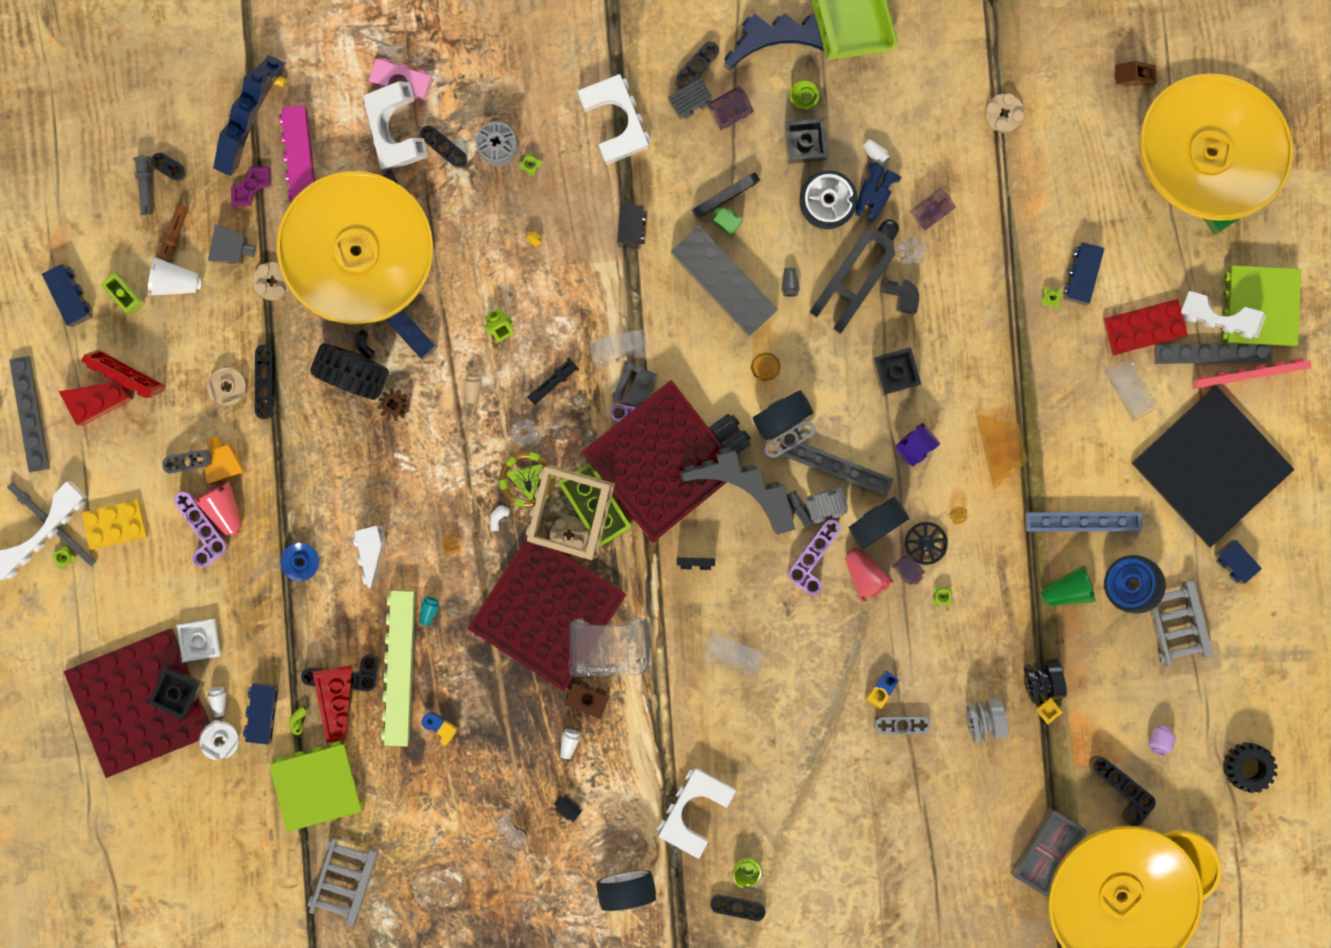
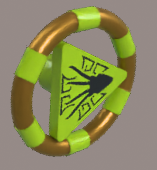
M529 451L511 456L503 464L499 475V484L503 495L514 505L520 507L535 506L537 498H533L539 482V475L543 466L551 465L549 461L542 455ZM528 458L541 463L540 465L508 472L509 468L521 459ZM507 475L530 500L517 498L509 491L506 480ZM551 475L546 499L549 498L554 489V475Z

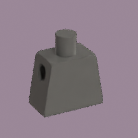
M215 225L208 261L212 263L243 264L244 256L255 257L256 246L248 245V237Z

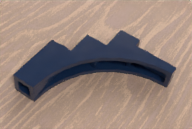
M786 13L782 17L777 16L772 23L773 28L756 14L752 17L748 16L742 24V33L746 37L742 36L736 43L738 47L734 52L729 51L725 56L724 60L726 62L724 67L731 71L741 60L753 52L778 44H800L825 52L815 13L811 17L808 15L802 22L803 27Z
M268 55L256 69L252 68L244 77L241 96L232 104L229 123L219 134L213 169L231 176L239 167L251 126L269 90L285 69V62Z

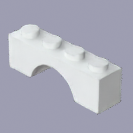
M1192 291L1188 292L1181 311L1185 320L1189 322H1204L1203 325L1209 328L1221 327L1224 332L1230 334L1238 332L1241 333L1240 336L1247 339L1259 337L1266 319L1264 312L1244 307L1233 316L1217 315L1211 309V301L1208 296Z

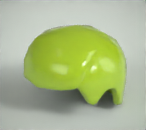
M799 81L790 90V101L798 109L809 110L816 106L819 101V90L810 81Z
M752 858L740 859L735 863L732 871L734 882L740 888L745 886L753 887L762 875L760 864Z

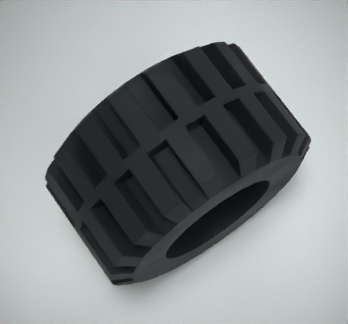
M1244 742L1242 745H1235V749L1231 748L1228 751L1230 755H1226L1224 758L1227 760V763H1223V767L1226 768L1224 774L1228 776L1227 780L1234 787L1249 793H1254L1255 791L1260 793L1263 788L1266 790L1269 788V783H1274L1275 780L1272 778L1273 776L1277 777V772L1274 770L1278 766L1274 763L1276 759L1269 750L1255 743ZM1250 757H1256L1259 763L1258 772L1251 778H1245L1242 774L1243 762Z

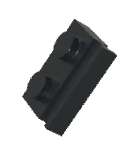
M677 557L676 565L680 566V569L692 570V566H700L699 570H711V566H715V558Z

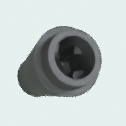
M795 268L784 269L781 291L785 297L798 296L800 291Z

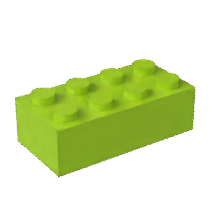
M590 463L575 471L602 480ZM563 478L558 482L587 530L591 533L601 489ZM613 496L600 547L632 527Z

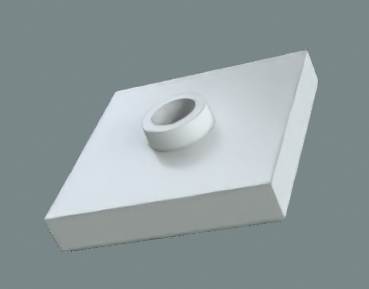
M216 618L176 625L182 663L222 656Z

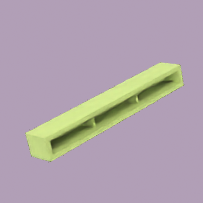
M392 590L391 594L387 595V606H390V614L386 616V625H389V633H386L385 643L388 644V652H385V664H388V668L384 672V683H387V691L384 690L383 702H386V710L382 712V721H385V729H382L381 740L384 741V746H409L416 591Z

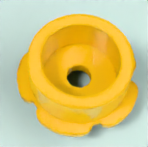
M527 232L528 235L525 237V240L532 247L536 248L538 245H542L540 241L542 237L537 232Z

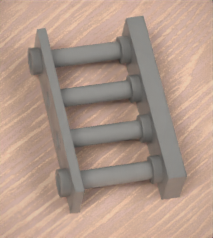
M1192 580L1182 582L1183 587L1180 590L1165 593L1161 601L1184 597L1188 604L1186 608L1159 614L1157 606L1150 610L1160 649L1158 657L1161 664L1163 663L1167 667L1172 666L1170 659L1198 653L1205 658L1213 656L1195 582ZM1187 615L1191 617L1192 624L1190 627L1166 633L1163 632L1161 622ZM1190 634L1196 635L1197 643L1194 646L1168 652L1166 640Z
M335 836L327 843L325 850L328 852L315 895H311L308 902L310 907L309 913L313 914L317 907L345 916L344 918L347 919L346 925L353 927L356 924L379 850L371 848L369 852H359L338 845L339 837ZM334 852L362 860V863H365L363 871H355L331 863ZM328 870L355 878L359 882L357 889L351 890L326 882ZM322 889L350 897V900H353L352 906L344 908L319 900Z

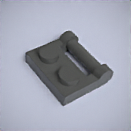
M625 361L624 371L616 391L612 393L611 397L637 407L648 398L657 374ZM631 372H637L628 397L623 396L622 394Z

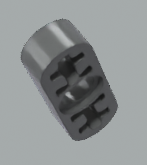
M196 450L167 456L162 462V467L166 473L184 472L208 467L211 465L213 458L208 450ZM204 456V460L197 461V458ZM186 457H189L190 459V465L188 467L185 465ZM171 463H178V465L171 467Z

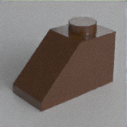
M1139 61L1115 65L1114 76L1118 85L1142 86L1157 84L1156 65Z

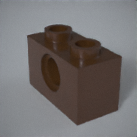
M579 680L578 683H573L565 705L601 719L609 696L606 695L607 691L600 688L593 690L589 688L588 683ZM584 694H591L593 702L590 704L583 701Z

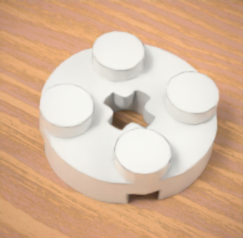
M214 720L204 727L200 733L199 744L201 750L210 759L228 758L238 748L239 741L236 729L227 722ZM221 736L224 742L215 744V738Z

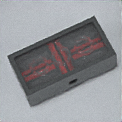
M1049 808L1010 873L1021 882L1047 897L1050 882L1056 868L1064 856L1083 839L1087 830L1054 809Z

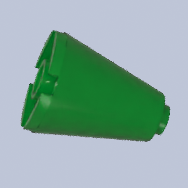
M1085 565L1043 587L1044 591L1041 592L1043 602H1048L1049 606L1097 602Z

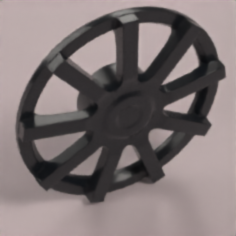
M921 522L911 527L907 532L905 549L908 556L916 563L923 565L934 564L946 554L948 539L944 530L939 525L932 522ZM922 525L924 526L923 536L916 530L917 527ZM927 525L935 527L931 535L927 533ZM939 530L943 538L934 540L933 537ZM912 531L919 537V540H909ZM944 541L943 550L936 547L935 543ZM908 543L918 544V547L909 551ZM932 549L941 552L936 559L933 556ZM918 550H922L920 560L912 555ZM925 552L929 553L932 561H923Z

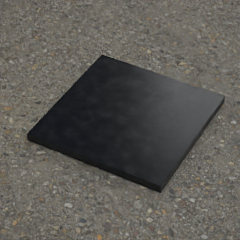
M1217 385L1210 389L1131 463L1209 548L1295 470Z

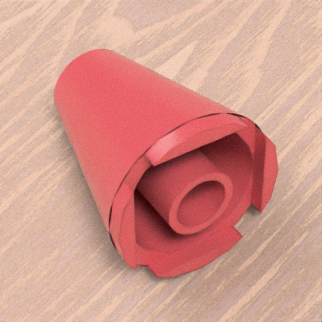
M229 481L205 491V496L202 497L200 494L194 499L224 535L229 534L231 537L240 532L242 523Z
M853 548L846 553L845 561L859 600L862 603L867 602L866 598L870 595L873 599L890 587L889 584L894 583L892 578L862 549L857 550Z

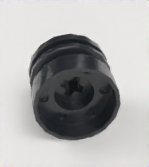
M1057 658L1043 661V670H1041L1037 662L1033 663V669L1030 664L1024 665V684L1033 705L1038 704L1040 699L1042 702H1046L1048 692L1053 700L1067 697L1064 673Z

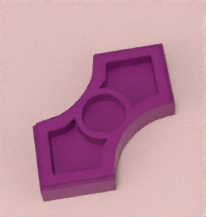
M250 167L247 178L241 184L231 186V206H252L256 193L263 188L271 187L270 167Z

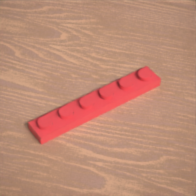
M1303 358L1291 360L1292 364L1285 365V362L1281 361L1273 363V367L1266 368L1264 364L1254 366L1252 371H1247V368L1236 369L1234 374L1229 375L1228 371L1216 373L1217 377L1209 378V374L1197 376L1198 380L1192 381L1193 389L1309 369L1312 368L1311 361H1304Z

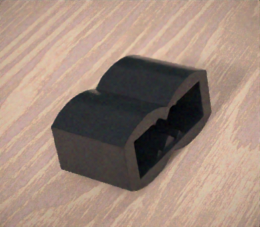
M727 414L709 427L723 447H730V450H735L736 454H739L751 445L749 442L751 437L745 430L741 431L738 425L740 422L734 415L730 416Z

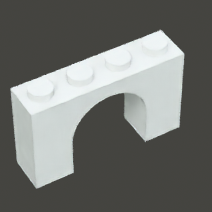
M620 74L577 91L585 112L606 104H614L621 107L628 116L627 128L620 136L599 144V149L606 165L648 149V143L651 142L647 131L643 132L641 128L643 120L640 113L637 115L635 113L634 107H637L633 96L629 97L627 93L629 89L626 78L622 79Z
M398 81L363 95L381 170H395L428 157L424 138H410L397 143L389 131V121L392 113L397 108L415 101L410 82Z
M695 767L694 770L690 769L685 777V780H687L685 786H680L675 795L678 797L675 804H670L666 812L669 815L666 821L662 820L657 830L659 831L658 837L699 859L708 844V839L692 831L684 824L681 817L684 805L694 797L703 796L727 808L736 789Z

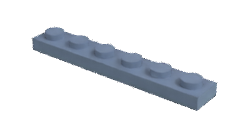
M1142 512L1025 513V532L1142 531Z

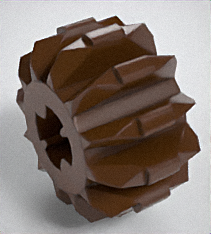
M390 389V396L383 392L385 400L382 398L378 399L383 405L377 406L378 409H384L380 415L385 416L388 413V421L392 419V416L394 421H398V415L404 419L405 415L402 412L410 411V409L405 408V405L411 404L410 401H404L408 397L407 394L400 397L401 390L399 389L396 394L393 389ZM393 400L398 403L396 410L390 407V403L393 404L391 402Z

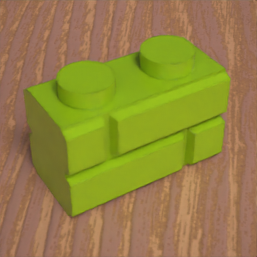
M116 272L101 283L103 289L108 292L126 314L133 315L145 304L125 279Z

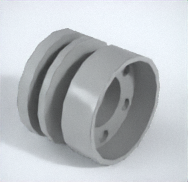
M490 122L481 127L477 133V150L487 164L494 167H502L510 164L515 159L518 153V143L514 132L508 125L503 122ZM497 139H499L501 144H497L496 147H494L492 141H496Z
M1000 698L986 700V709H983L980 702H976V711L973 703L966 705L967 726L974 743H980V734L984 742L988 741V732H991L994 740L1008 737L1006 715Z

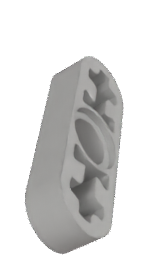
M803 421L772 439L765 445L764 451L766 455L770 458H776L810 438L815 433L814 424L811 421ZM803 424L806 426L810 425V434H801L800 436L803 439L799 440L797 433L793 430L797 428L799 432L803 429ZM793 434L795 436L794 444H786L784 441L785 435ZM781 438V443L786 449L782 450L781 446L776 450L777 454L769 453V445L776 446L779 444L777 440Z
M881 716L875 720L874 728L880 734H926L930 730L931 724L924 716ZM911 719H914V724H919L920 720L927 724L923 727V730H920L919 727H913L914 730L910 731L912 726ZM882 720H885L886 724H892L891 720H894V731H891L892 727H885V730L882 731L878 724H881ZM900 720H906L908 723V727L903 731L897 728V723Z

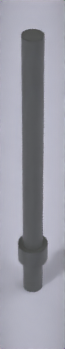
M13 482L9 484L7 488L17 497V501L22 505L25 504L45 523L48 515L30 499L31 497L26 492H22ZM56 527L59 530L56 534L92 567L96 560L61 527Z

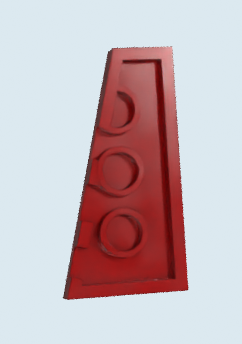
M352 665L313 672L326 743L346 740Z

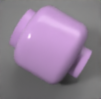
M1160 725V728L1152 729L1148 746L1153 753L1165 756L1167 753L1172 752L1176 735L1171 732V728Z

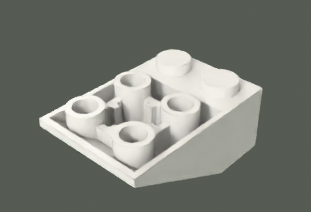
M382 526L354 531L355 536H352L354 546L358 547L359 555H357L359 566H363L364 570L362 580L364 585L367 584L368 588L377 585L386 548Z

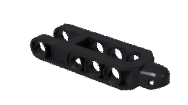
M887 219L877 230L862 234L809 312L817 318L834 292L848 301L850 304L833 327V330L839 334L845 329L895 256L893 240L899 232V225L895 220ZM875 240L885 247V253L858 293L854 294L840 283L869 241Z

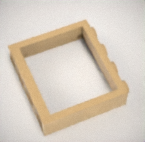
M552 465L545 466L539 475L541 483L535 492L537 500L530 513L532 521L526 530V535H528L527 541L589 560L597 558L615 483ZM551 475L601 489L587 550L537 536Z

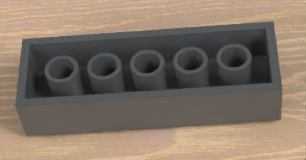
M697 226L671 251V255L748 337L777 312L778 309L700 226Z

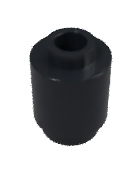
M566 794L563 797L560 795L553 804L556 806L554 810L567 821L571 820L574 822L583 811L579 808L580 805Z

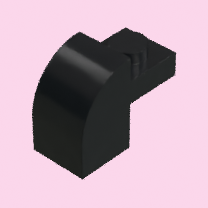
M904 279L901 286H898V282L887 281V283L882 284L881 293L899 296L896 311L913 315L917 313L920 297L918 289L912 282Z

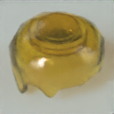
M770 352L759 353L752 360L751 364L753 376L762 381L774 379L779 374L781 367L779 358Z

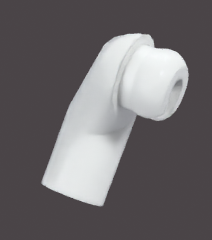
M498 506L490 514V531H499L500 520L510 514V509L507 506Z

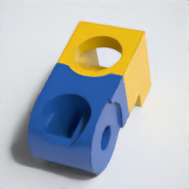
M886 670L864 699L876 708L882 709L899 679Z
M434 712L427 713L422 718V726L442 737L440 742L445 746L450 743L459 729Z

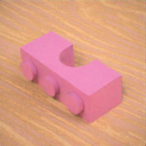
M386 58L375 60L369 78L371 85L383 88L391 85L394 80L403 78L410 82L414 98L426 102L433 81L428 72L418 69V72L410 70L411 67L405 64L397 66L392 64L393 61Z

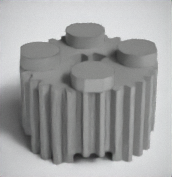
M842 486L836 488L835 492L833 488L822 491L813 496V499L811 495L805 497L811 519L814 520V523L823 522L830 518L831 515L832 518H837L847 513L849 508Z

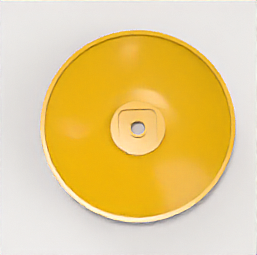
M1199 74L1173 83L1153 101L1143 118L1140 128V157L1150 182L1172 205L1199 218L1218 221L1234 220L1259 211L1281 191L1291 171L1293 142L1289 126L1282 112L1260 89L1233 76ZM1207 149H1213L1216 156H1210L1207 153Z
M339 172L323 177L307 186L294 198L287 208L280 223L277 236L278 264L285 283L292 294L304 307L314 314L339 324H373L388 319L402 311L422 290L432 265V232L427 217L419 203L399 184L370 172ZM352 247H360L362 250L361 254L358 256L352 255L350 252Z
M1138 826L1108 828L1080 841L1061 860L1050 882L1047 900L1048 916L1052 930L1063 948H1185L1196 931L1202 913L1203 890L1201 880L1190 857L1177 843L1164 834ZM1120 892H1125V893H1126L1124 899H1122V900H1117V899H1116V896H1117L1118 893H1120Z

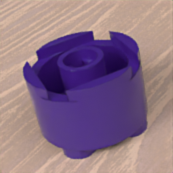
M923 422L915 427V431L913 430L908 433L894 447L912 467L922 462L927 457V453L940 445L936 436Z

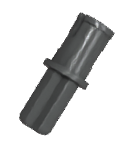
M796 490L789 493L787 498L794 509L793 513L797 514L804 527L813 524L814 520L811 519L805 507L806 504H803Z

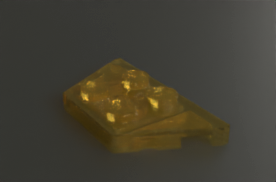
M978 415L976 417L993 488H995L1026 464L1028 460L1019 424Z

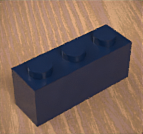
M1084 242L1075 247L1073 252L1074 264L1070 265L1068 270V276H1070L1069 283H1066L1063 289V294H1065L1064 300L1082 305L1090 304L1105 248Z
M61 264L42 273L67 326L74 327L92 318L90 313L92 308L88 301H84L82 296L84 294L83 289L79 284H76L74 280L76 276L71 267Z
M404 310L385 319L422 360L426 359L437 349V346Z
M254 683L252 687H249L248 698L250 699V706H247L245 713L248 722L243 730V737H246L245 742L267 745L272 743L279 685Z

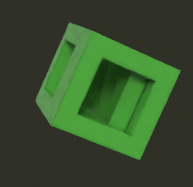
M719 206L713 214L715 217L713 223L730 236L743 222V218L740 216L737 219V214L729 208L726 210Z

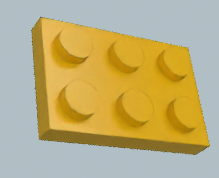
M139 499L81 513L90 550L148 537Z

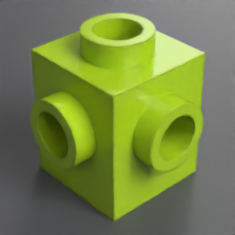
M501 308L484 316L487 323L484 327L489 336L493 334L497 343L514 334L510 326L513 322L509 314H504Z

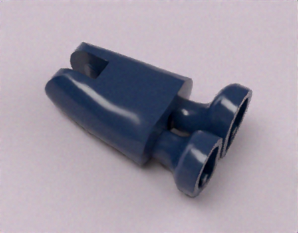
M868 163L867 170L870 172V179L863 182L855 215L860 217L865 210V205L872 208L867 220L873 222L892 193L889 190L890 185L900 182L902 177L890 170H886L882 183L878 186L877 183L884 172V168Z

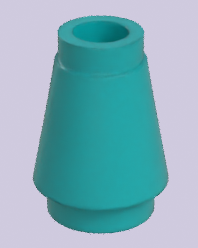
M425 596L424 600H422L420 624L430 626L440 607L438 599Z

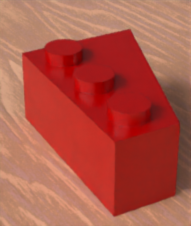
M118 381L59 391L75 424L78 426H84L133 400L129 390L121 386Z

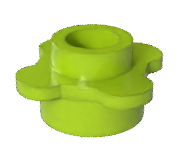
M527 153L523 162L519 163V168L528 172L529 176H534L536 174L535 171L538 167H541L542 162L533 157L531 153Z
M1050 287L1045 288L1042 304L1058 308L1061 304L1059 301L1063 294L1060 289L1052 290Z
M63 546L61 550L52 554V558L60 569H64L67 564L75 562V556L70 553L68 546Z
M935 587L933 589L935 593L934 605L945 604L950 606L952 604V589L950 587L945 589Z

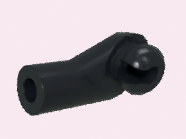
M360 330L355 335L356 348L370 359L375 351L366 344L368 333Z

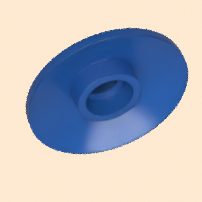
M295 543L284 550L280 564L283 573L288 578L294 581H305L313 577L317 572L319 557L315 549L310 545ZM300 558L304 560L302 566L298 564Z

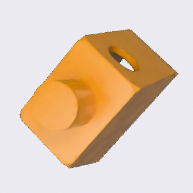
M219 437L208 440L213 460L210 466L205 467L207 484H214L246 473L232 445L222 446Z

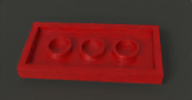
M1178 299L1103 319L1113 356L1188 336Z
M101 350L84 354L81 362L87 364V368L104 373V377L110 380H117L121 386L127 389L132 388L137 391L139 396L144 398H150L162 393L166 386Z

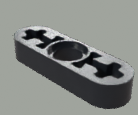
M715 42L705 43L679 71L676 82L680 88H684L697 80L718 57L719 47ZM706 48H715V54H709L705 60L703 57L707 54ZM700 60L703 63V68L695 70L692 67V63ZM689 68L693 73L688 78L689 83H681V76H687L689 71L686 69Z
M428 125L422 128L420 136L424 138L425 143L453 167L460 169L466 166L468 158L460 148L433 126ZM426 131H433V136L438 139L436 143L431 138L425 139ZM447 142L449 150L441 152L439 150L440 143ZM452 151L458 157L462 155V163H455V158L450 155Z
M720 894L713 896L710 901L711 909L718 914L753 921L762 920L766 914L763 904L755 901ZM718 899H721L723 904L728 905L727 901H731L729 904L730 911H726V906H720V909H717L714 902H718ZM735 903H741L744 908L742 912L736 913L732 910V906ZM746 904H749V909L755 910L756 907H759V910L762 911V913H758L757 916H754V912L748 911V915H745L747 910Z

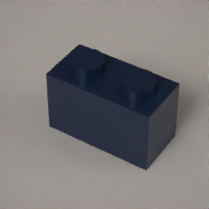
M1230 540L1214 554L1217 557L1216 562L1223 569L1226 568L1230 572L1229 577L1235 583L1246 584L1262 569L1237 540Z

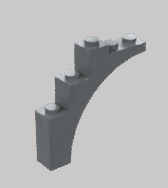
M730 447L719 449V453L714 454L716 462H713V460L704 461L702 466H686L683 468L684 471L679 472L683 481L715 479L738 486L752 495L761 505L769 518L774 533L781 534L795 530L785 486L782 483H778V481L768 483L767 487H765L761 470L758 466L754 467V464L746 465L741 470L736 451L730 450Z

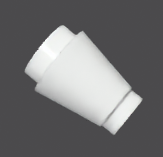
M872 139L868 140L863 146L875 165L883 167L891 158L889 152L876 142H873Z
M223 687L209 689V694H207L214 717L225 715L227 692L224 691Z
M565 729L561 736L560 757L571 759L580 740L579 732Z

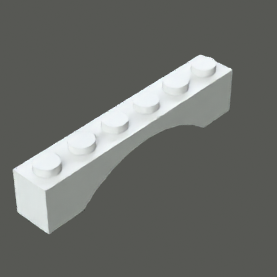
M66 481L53 494L49 516L37 534L19 546L0 550L1 580H11L18 573L17 569L21 565L25 566L32 559L30 556L35 551L39 552L45 546L44 542L48 538L51 539L59 531L56 527L67 524L72 519L71 515L76 510L79 511L85 506V501L88 497L73 482Z

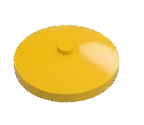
M1173 830L1163 833L1177 843L1194 863L1201 880L1203 900H1205L1216 890L1221 878V861L1217 850L1206 838L1191 831Z

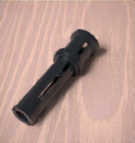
M569 357L566 358L567 361L554 369V374L527 396L534 405L561 382H566L571 374L580 370Z

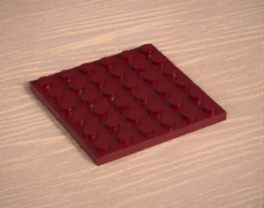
M672 380L668 381L581 451L602 480L615 483L613 494L652 543L727 483L715 479H695L689 481L681 479L679 472L684 471V467L695 465V467L702 466V462L708 460L716 462L714 454L719 453L718 450L724 447Z
M526 538L467 629L562 691H565L627 594L561 551L528 542Z
M172 628L63 671L105 778L199 741L201 731L210 724L199 696L189 718L184 720L148 704L164 668L170 666L191 676L186 662L182 663L180 646Z

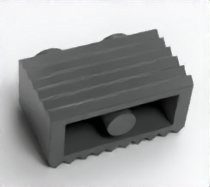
M701 77L668 97V102L679 120L690 118L694 115L693 111L698 108L701 110L705 109L711 104L710 101H712V95Z

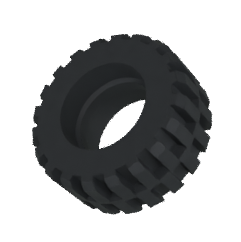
M326 343L319 346L310 368L311 375L321 381L372 400L379 398L389 374L388 368L373 360Z

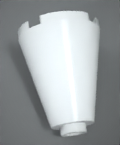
M152 258L153 265L150 269L147 295L196 293V289L200 290L202 278H198L197 273L162 259Z

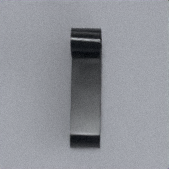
M368 654L361 659L360 670L352 671L351 676L354 682L350 685V690L371 691L378 685L380 659L377 655ZM367 658H372L375 661L373 668H369L366 665ZM309 667L301 673V680L305 685L315 686L314 679L310 681V677H307V674L312 672L313 675L315 671L330 668ZM365 677L372 679L373 685L371 687H367L364 684Z
M1093 756L1089 761L1090 769L1130 800L1122 814L1125 822L1132 826L1142 824L1156 805L1155 798L1102 756ZM1097 762H1100L1107 770L1104 771L1098 768ZM1117 772L1119 778L1117 781L1112 782L1111 775ZM1132 784L1134 790L1132 793L1127 794L1126 788ZM1148 797V798H1149L1148 804L1145 805V806H1142V805H1141V800H1142V798ZM1132 812H1136V813H1137L1136 819L1133 820V821H1130V820H1129V815H1130Z

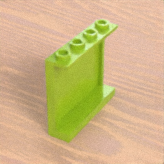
M811 0L827 60L892 51L898 42L897 33L893 29V17L889 14L888 0Z
M1235 265L1227 267V270L1224 272L1226 289L1223 292V300L1226 302L1222 316H1233L1244 307L1264 312L1266 319L1258 338L1252 337V339H1247L1240 336L1241 333L1238 332L1230 334L1221 331L1224 343L1282 345L1285 347L1298 346L1301 269Z
M341 741L329 743L330 747L324 749L322 746L311 748V752L305 754L303 751L293 753V757L285 759V756L273 759V763L269 764L287 832L364 810L363 802H360L346 751L345 746H347V742L342 744Z

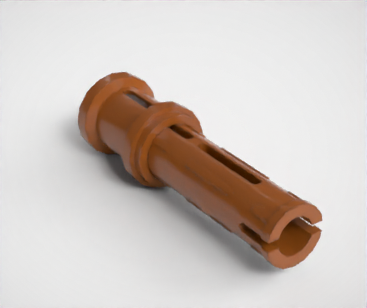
M177 204L166 237L161 239L162 245L155 257L172 263L173 260L171 258L175 248L178 247L177 239L189 210L188 207Z

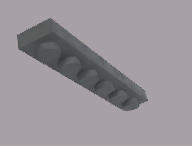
M1243 343L1154 345L1155 364L1271 362V345Z
M30 356L9 359L28 471L48 470L50 467Z
M789 437L785 438L786 444H794V439H791ZM802 442L781 454V456L887 497L893 482V478Z

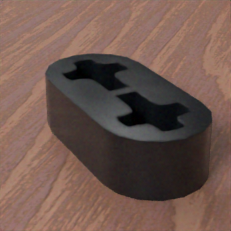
M156 153L152 156L151 164L155 169L174 181H181L185 178L186 170L181 164L163 153ZM163 158V161L167 163V166L164 167L161 164L158 166V162H156L157 159ZM170 168H180L179 171L181 172V174L174 176V172H172Z

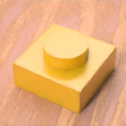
M1050 697L1047 698L1046 702L1041 703L1035 708L1046 724H1050L1063 713Z

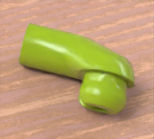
M302 705L289 718L290 730L295 735L302 733V718L308 713V710Z

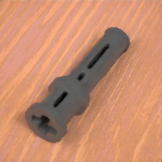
M149 156L133 157V161L136 163V173L134 175L138 179L140 215L146 216V207L147 214L153 215L149 180L152 177L149 168L151 157Z

